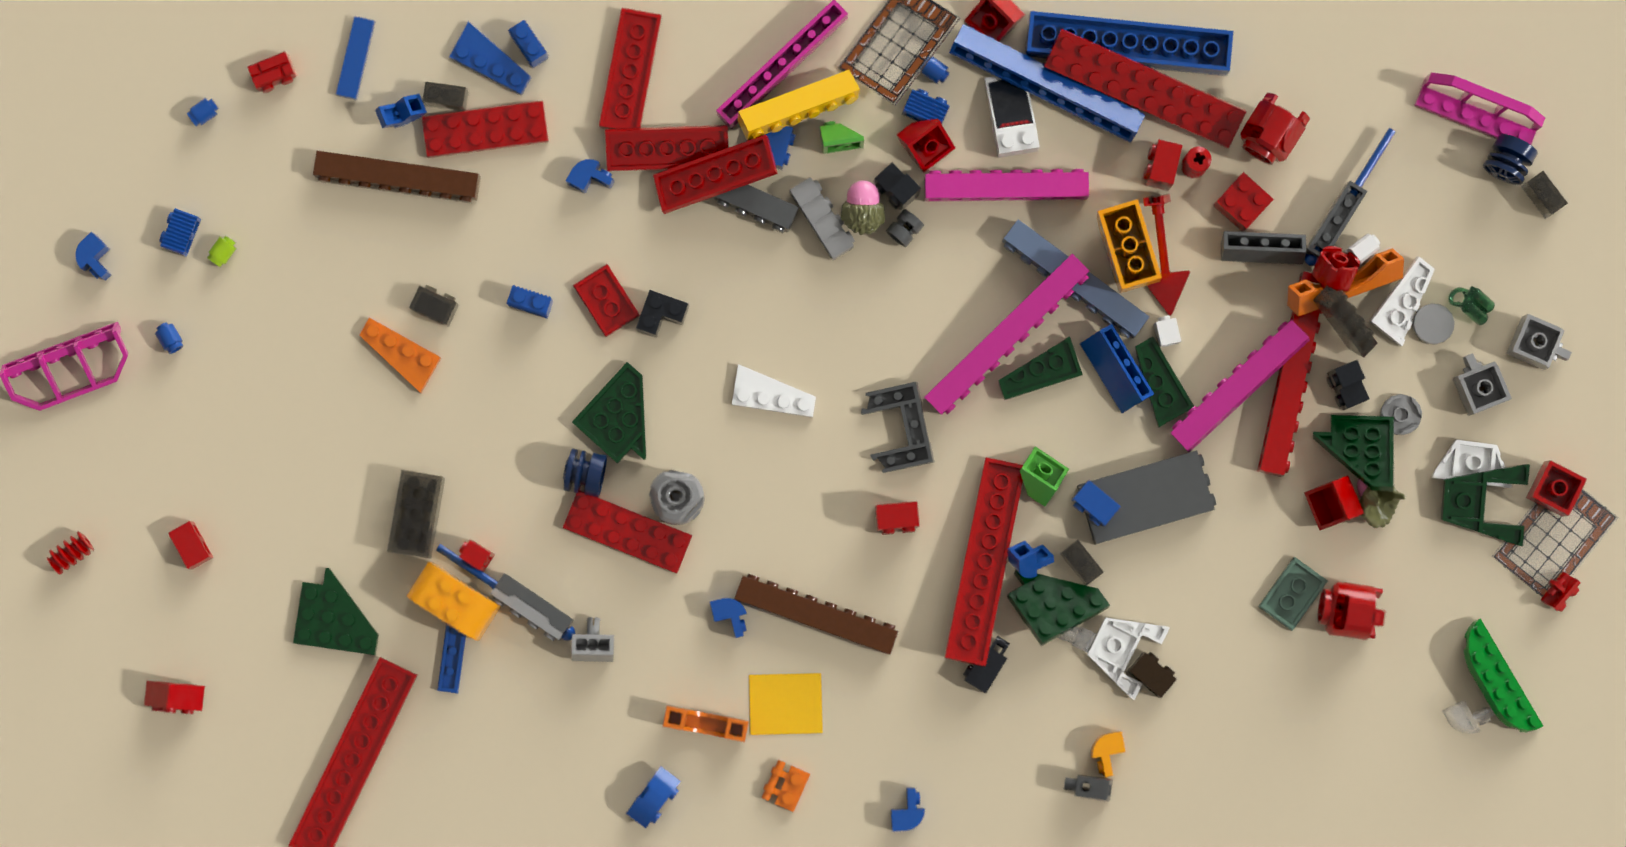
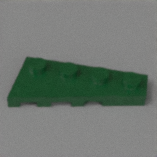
M1154 337L1135 346L1142 374L1154 392V395L1149 398L1159 428L1189 411L1194 405Z

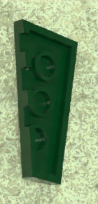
M1070 336L998 380L1004 401L1082 376L1083 374Z

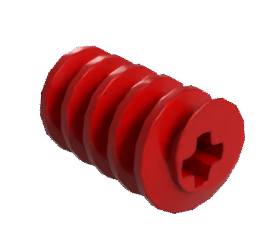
M1201 146L1190 149L1182 160V172L1189 178L1202 176L1211 165L1212 159L1209 151Z
M79 531L77 532L78 539L70 536V544L64 540V548L57 545V553L52 550L49 551L51 557H47V560L59 575L63 574V568L68 570L70 569V564L76 565L77 559L83 560V554L89 556L91 554L90 549L94 551L90 541Z

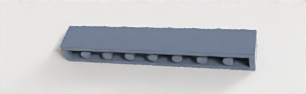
M1019 219L1002 241L1005 243L1004 247L1012 253L1017 252L1021 255L1020 259L1028 265L1032 263L1038 268L1036 271L1044 277L1050 276L1069 257ZM1088 272L1087 276L1089 278L1081 286L1077 283L1072 288L1074 293L1071 297L1078 302L1081 300L1086 303V308L1092 313L1096 314L1098 312L1102 315V320L1108 325L1114 324L1120 329L1119 333L1124 337L1134 338L1150 316Z

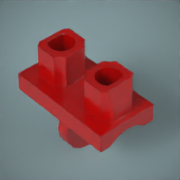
M1563 572L1556 581L1551 579L1548 582L1551 587L1540 600L1554 610L1562 612L1566 607L1565 601L1570 596L1573 597L1579 592L1578 586L1580 581Z

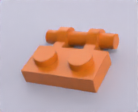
M778 760L776 766H773L771 770L772 775L768 784L765 783L763 788L765 791L761 798L769 801L771 795L775 794L778 796L775 801L776 805L794 812L810 773L791 766L787 773L783 771L786 763ZM779 777L785 778L781 790L775 788Z

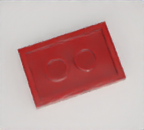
M608 264L573 285L605 337L640 316Z

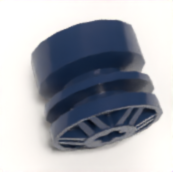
M1499 134L1493 145V150L1496 153L1488 155V160L1484 162L1483 168L1502 181L1521 185L1525 180L1524 176L1528 174V169L1525 166L1533 164L1538 152L1532 145L1520 138Z
M572 449L564 468V491L570 492L572 483H574V493H578L581 485H585V495L599 498L606 471L607 455L593 453L590 461H586V451H582L580 459H577L578 450Z

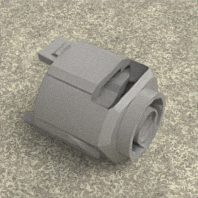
M670 470L659 474L650 486L649 495L653 510L663 522L671 525H684L692 521V519L694 520L700 514L704 505V491L698 479L692 474ZM673 490H679L681 494L674 493ZM670 494L673 496L674 502L670 499Z

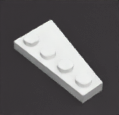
M1421 257L1415 258L1403 274V278L1398 281L1369 320L1371 324L1399 346L1404 344L1406 333L1410 330L1414 314L1418 311L1419 302L1435 270Z
M738 364L732 405L813 417L816 396Z

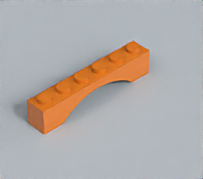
M1393 248L1375 254L1368 263L1357 271L1349 291L1335 289L1327 291L1321 288V283L1308 280L1289 285L1287 306L1298 316L1400 280L1403 278L1404 258Z

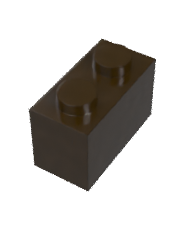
M1143 652L1128 669V672L1139 682L1143 683L1158 698H1162L1177 680L1173 676L1175 672L1166 665L1163 668L1158 663L1159 658L1153 653L1149 652L1147 654Z

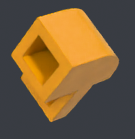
M1117 731L1101 735L1092 745L1091 758H1100V761H1097L1098 772L1102 773L1103 777L1113 776L1110 755L1126 752L1122 732Z

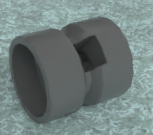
M903 209L897 217L898 221L893 222L886 232L892 239L906 248L913 240L912 235L918 234L924 224L910 211ZM904 224L909 227L908 230L903 227Z

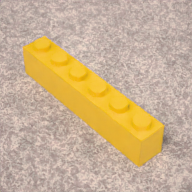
M846 70L738 111L737 121L748 141L770 132H778L788 125H797L804 119L815 118L825 111H834L838 106L852 104L858 99L860 89L851 71Z

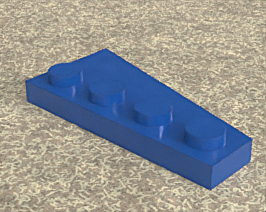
M468 21L449 56L450 59L522 95L531 76Z

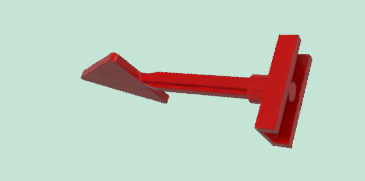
M1170 194L1158 197L1153 195L1143 198L1144 206H1152V214L1155 216L1162 278L1160 282L1147 285V287L1167 314L1171 316L1190 275V271L1170 272L1163 217L1165 213L1164 204L1171 202Z

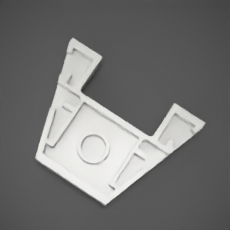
M1104 618L1087 655L1131 699L1135 700L1143 683L1125 675L1124 671L1141 636H1145L1162 644L1170 628L1167 626Z

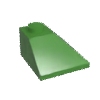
M835 121L823 123L824 126H820L823 154L864 148V136L840 123L836 124Z
M1035 446L1020 470L1028 496L1046 506L1057 491L1069 468Z

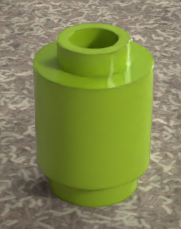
M227 236L224 238L219 237L208 252L209 256L207 258L221 267L223 263H227L237 249L234 246L236 242Z

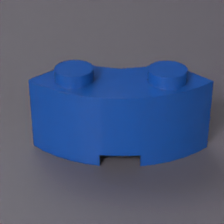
M661 766L626 814L644 828H647L650 822L655 824L661 816L659 810L668 798L673 800L679 792L676 787L681 781Z

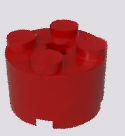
M1327 246L1320 252L1313 268L1312 276L1321 283V288L1324 290L1349 291L1359 269L1360 261L1351 252L1347 255L1342 252L1340 247Z

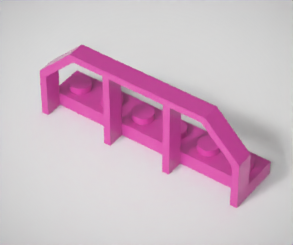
M1433 72L1424 79L1414 105L1496 139L1499 134H1507L1520 138L1530 145L1533 142L1536 131L1543 126L1545 117L1530 105L1460 77ZM1430 84L1452 86L1465 92H1463L1461 99L1458 100L1430 89L1428 86ZM1475 95L1498 106L1493 114L1465 102ZM1510 109L1525 115L1534 124L1532 129L1499 115Z
M118 322L2 365L0 378L11 400L41 411L117 382L128 357V351L120 336L121 327ZM105 340L107 342L116 340L123 355L114 376L96 382L82 349L95 348L100 342ZM77 354L90 381V385L62 395L47 362L52 364L59 361L60 357L66 355L70 357ZM42 367L56 398L39 403L15 394L8 377L16 378L23 371H34Z

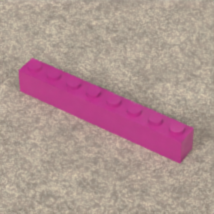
M832 0L716 110L717 116L732 129L738 123V111L756 105L763 100L848 19V13L836 0Z
M1041 169L1031 170V173H1023L1022 170H1010V173H1002V170H990V173H982L981 170H971L970 173L952 170L949 171V174H941V171L933 170L929 171V174H925L924 177L925 201L1087 200L1089 197V172H1084L1083 169H1072L1071 172H1063V169H1053L1048 173H1043Z
M1292 320L1288 323L1286 321L1278 327L1277 330L1279 332L1272 337L1270 335L1263 341L1262 344L1264 346L1257 351L1255 349L1248 355V361L1242 365L1240 363L1232 370L1233 375L1230 378L1222 379L1217 384L1218 389L1215 392L1207 393L1202 398L1203 403L1200 406L1192 407L1187 412L1188 417L1185 420H1179L1172 426V436L1188 452H1191L1310 341L1309 337Z

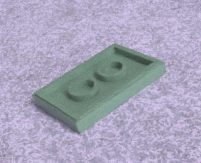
M1293 557L1258 607L1293 631L1328 580L1296 557Z

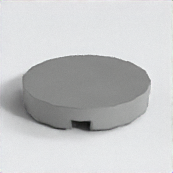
M1432 303L1425 305L1416 312L1413 318V330L1417 337L1426 344L1435 345L1442 343L1451 336L1454 330L1453 315L1446 307L1440 304Z
M1398 394L1384 402L1380 416L1394 417V434L1405 435L1412 433L1418 428L1422 418V410L1414 398Z

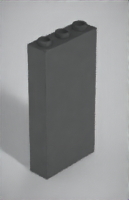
M1196 450L1091 481L1121 506L1105 526H1096L1089 520L1090 515L1085 512L1094 545L1215 510L1216 499L1213 493L1210 494L1208 488L1210 480L1208 474L1203 472L1202 466L1205 464L1202 455L1198 454ZM1085 483L1077 485L1078 491Z

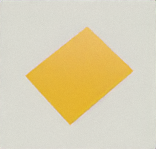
M821 673L749 675L751 735L823 733Z

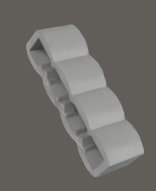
M810 177L790 189V194L831 259L835 260L854 248L853 242L855 240L849 231L845 232L842 228L844 222L839 214L834 215L831 208L833 205L829 198H824L820 193L822 187L817 180L813 181Z

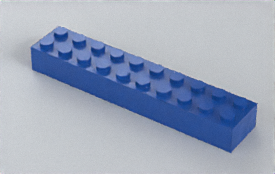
M1030 11L1025 54L1030 57L1048 58L1062 28L1152 69L1227 76L1230 72L1233 31Z

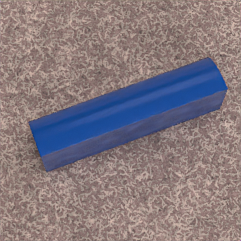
M1112 324L1080 343L1121 413L1126 412L1154 395V392Z

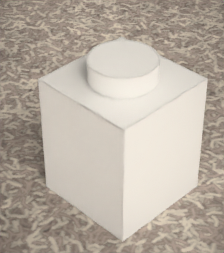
M1170 315L1158 318V322L1153 324L1160 348L1181 342L1176 318L1170 319Z

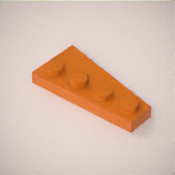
M371 318L368 319L359 335L420 393H422L441 360V357Z

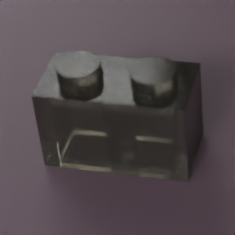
M425 81L422 100L425 106L466 111L468 99L466 87Z
M1544 171L1521 186L1545 219L1568 204Z
M428 285L425 288L419 286L409 308L449 327L459 306L455 302L456 298L444 293V296L436 293L437 289Z
M1079 540L1073 542L1060 553L1084 585L1090 584L1104 573Z

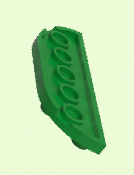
M1481 618L1475 620L1467 629L1464 637L1467 638L1466 648L1463 649L1464 657L1471 675L1492 711L1503 724L1509 728L1518 729L1520 732H1531L1543 727L1542 722Z

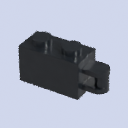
M997 636L991 647H989L986 666L974 664L972 666L969 664L963 673L966 676L964 681L983 693H987L1007 660V657L1003 656L1010 643ZM996 645L1003 648L1000 653L994 650Z

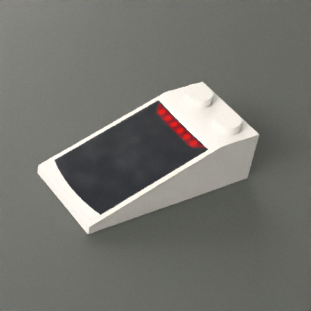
M997 76L985 78L997 157L1038 152L1040 146L1029 92Z

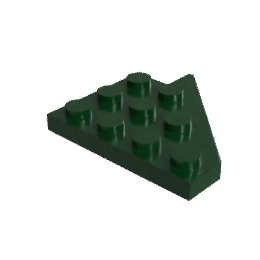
M628 362L572 421L576 427L617 464L631 449L643 460L646 459L643 376Z
M1331 415V432H1313V439L1371 490L1393 491L1394 417Z
M330 568L325 569L323 585L302 583L293 640L294 644L376 655L379 634Z
M1015 570L1014 574L1022 586L1007 595V598L1041 646L1103 612L1110 606L1098 588L1042 574H1037L1033 578H1025L1017 570Z

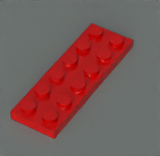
M627 8L621 9L599 127L606 129L641 128L662 15Z
M543 101L422 117L427 158L549 142Z
M728 125L605 129L607 171L671 169L729 148Z
M765 134L654 174L653 177L662 212L666 214L778 174L769 138Z
M580 490L576 493L563 528L674 573H678L693 536L598 497L585 495V492Z

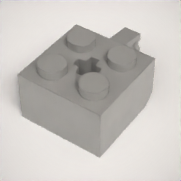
M1526 314L1522 316L1506 354L1545 370L1550 367L1552 360L1556 361L1557 358L1564 361L1569 360L1572 352L1562 348L1563 343L1560 342L1564 334L1562 328ZM1535 338L1537 339L1536 342L1539 344V345H1537V346L1535 345V342L1533 341V339H1535Z
M1473 353L1463 357L1466 368H1463L1464 374L1454 377L1453 381L1468 416L1512 399L1495 361L1483 366L1481 362L1477 363ZM1484 386L1485 390L1480 391L1479 387Z

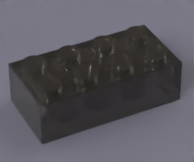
M401 470L387 552L431 559L445 483L444 477Z

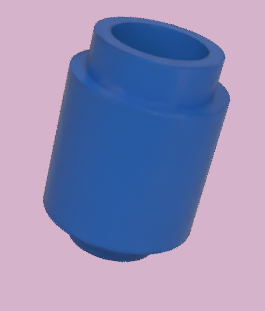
M930 56L925 59V62L919 68L923 75L936 84L939 82L943 83L950 74L947 72L949 67L935 57L931 58Z
M204 98L191 107L187 115L195 126L203 125L218 115L216 110L219 108L212 99L208 101L207 98Z
M165 322L156 328L158 331L155 332V335L163 349L168 351L169 354H173L183 348V340L173 324Z

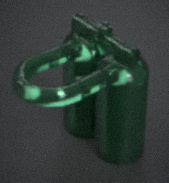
M1473 286L1469 290L1462 287L1455 288L1448 297V301L1452 306L1461 307L1462 312L1477 325L1486 323L1488 320L1487 313L1491 312L1495 306L1493 300L1479 288ZM1458 292L1465 294L1462 303L1460 301H1453L1455 294Z

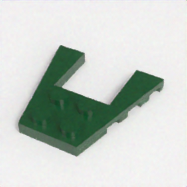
M1530 464L1445 478L1441 520L1518 546H1523L1525 526L1484 523L1487 482L1528 485Z

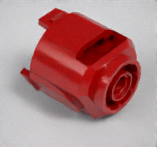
M1267 92L1262 101H1259L1240 134L1241 139L1245 142L1242 147L1247 153L1266 164L1273 165L1274 161L1281 162L1287 159L1305 131L1310 117L1306 112L1302 111L1298 118H1296L1291 112L1275 105L1278 98L1276 94Z
M1337 582L1332 586L1331 590L1323 589L1318 605V623L1325 625L1326 632L1329 635L1361 640L1375 639V626H1383L1386 612L1376 608V598H1380L1383 589L1347 582Z

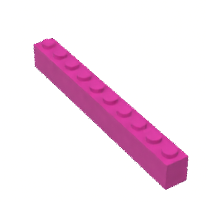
M1072 253L925 396V399L941 415L944 412L948 415L956 407L953 403L958 398L963 400L970 393L968 389L973 384L978 386L985 379L983 374L988 369L992 372L1000 364L998 360L1003 355L1008 357L1015 350L1013 345L1017 341L1022 343L1030 335L1028 331L1032 327L1036 329L1045 321L1042 317L1047 312L1052 314L1059 307L1057 302L1062 298L1065 300L1074 293L1072 288L1077 283L1081 286L1089 278L1087 276L1089 270Z

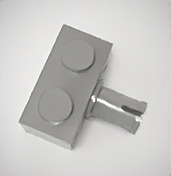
M593 617L587 618V634H572V661L613 662L614 635H599L600 618L595 617L594 626L592 625Z

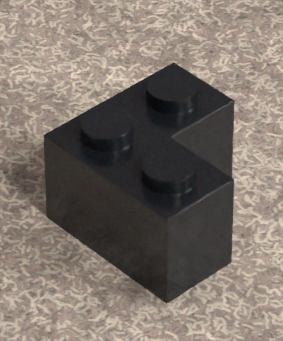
M893 162L874 178V183L881 195L885 193L889 197L888 202L894 209L899 208L902 211L920 194L921 187L908 174L904 175Z
M649 290L636 326L637 331L657 338L663 319L683 325L689 309V303Z
M1358 360L1327 373L1328 385L1331 389L1334 388L1337 395L1335 396L1336 403L1339 407H1342L1343 411L1370 399L1362 383L1365 376Z

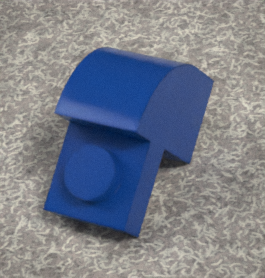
M420 94L405 96L394 104L379 106L375 109L382 128L392 126L398 128L414 122L427 113Z
M587 159L578 162L572 168L566 183L586 193L592 180L611 189L614 179L611 177L612 174L604 169L598 171L600 167L599 161Z
M90 232L77 246V264L84 271L91 267L89 271L95 278L98 279L100 277L106 281L111 274L98 260L110 249L95 233Z
M1023 541L1008 548L1010 564L1025 578L1036 577L1038 569L1054 562V555L1043 544L1033 549L1026 541Z
M731 598L710 601L714 621L717 622L731 618L735 637H743V632L747 631L744 619L740 620L739 617L747 614L743 605Z
M907 788V809H891L892 831L914 829L923 820L925 809L916 808V805H920V792H916V788Z

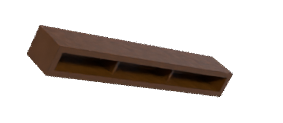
M316 151L313 175L318 178L319 182L330 183V180L338 181V184L345 186L355 183L358 184V187L370 189L371 186H377L379 190L388 192L391 189H398L399 193L411 194V191L419 192V196L431 197V194L439 195V198L444 200H451V197L459 198V201L471 203L472 200L477 201L481 178L479 173L324 151Z
M749 573L747 577L742 576L734 598L735 600L883 653L891 654L899 632L895 630L896 626L886 622L883 625L875 623V618L864 615V618L857 617V612L847 608L843 612L836 609V604L827 601L825 605L818 603V598L806 594L805 598L797 595L799 591L788 587L786 591L779 589V584L768 580L766 584L759 582L760 577Z

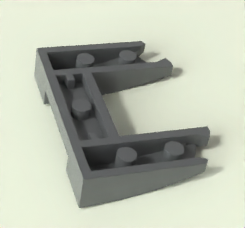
M911 382L867 392L865 395L869 396L870 399L867 409L862 408V415L900 407L909 445L871 454L873 461L878 458L885 467L882 472L886 473L934 463L918 383Z

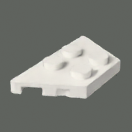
M1454 440L1431 478L1444 480L1450 477L1505 468V465L1500 458L1501 454L1497 445ZM1487 482V486L1512 488V484Z

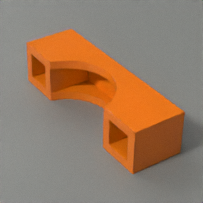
M667 706L663 727L745 742L749 721Z

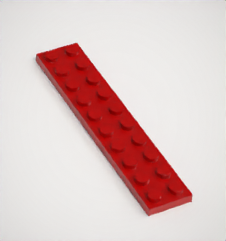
M1062 28L1044 64V67L1226 148L1230 147L1246 114V110Z
M985 458L945 659L986 666L1008 558V548H1010L1023 483L1020 473L1023 465Z
M382 657L379 658L288 846L335 847L418 676L417 674Z

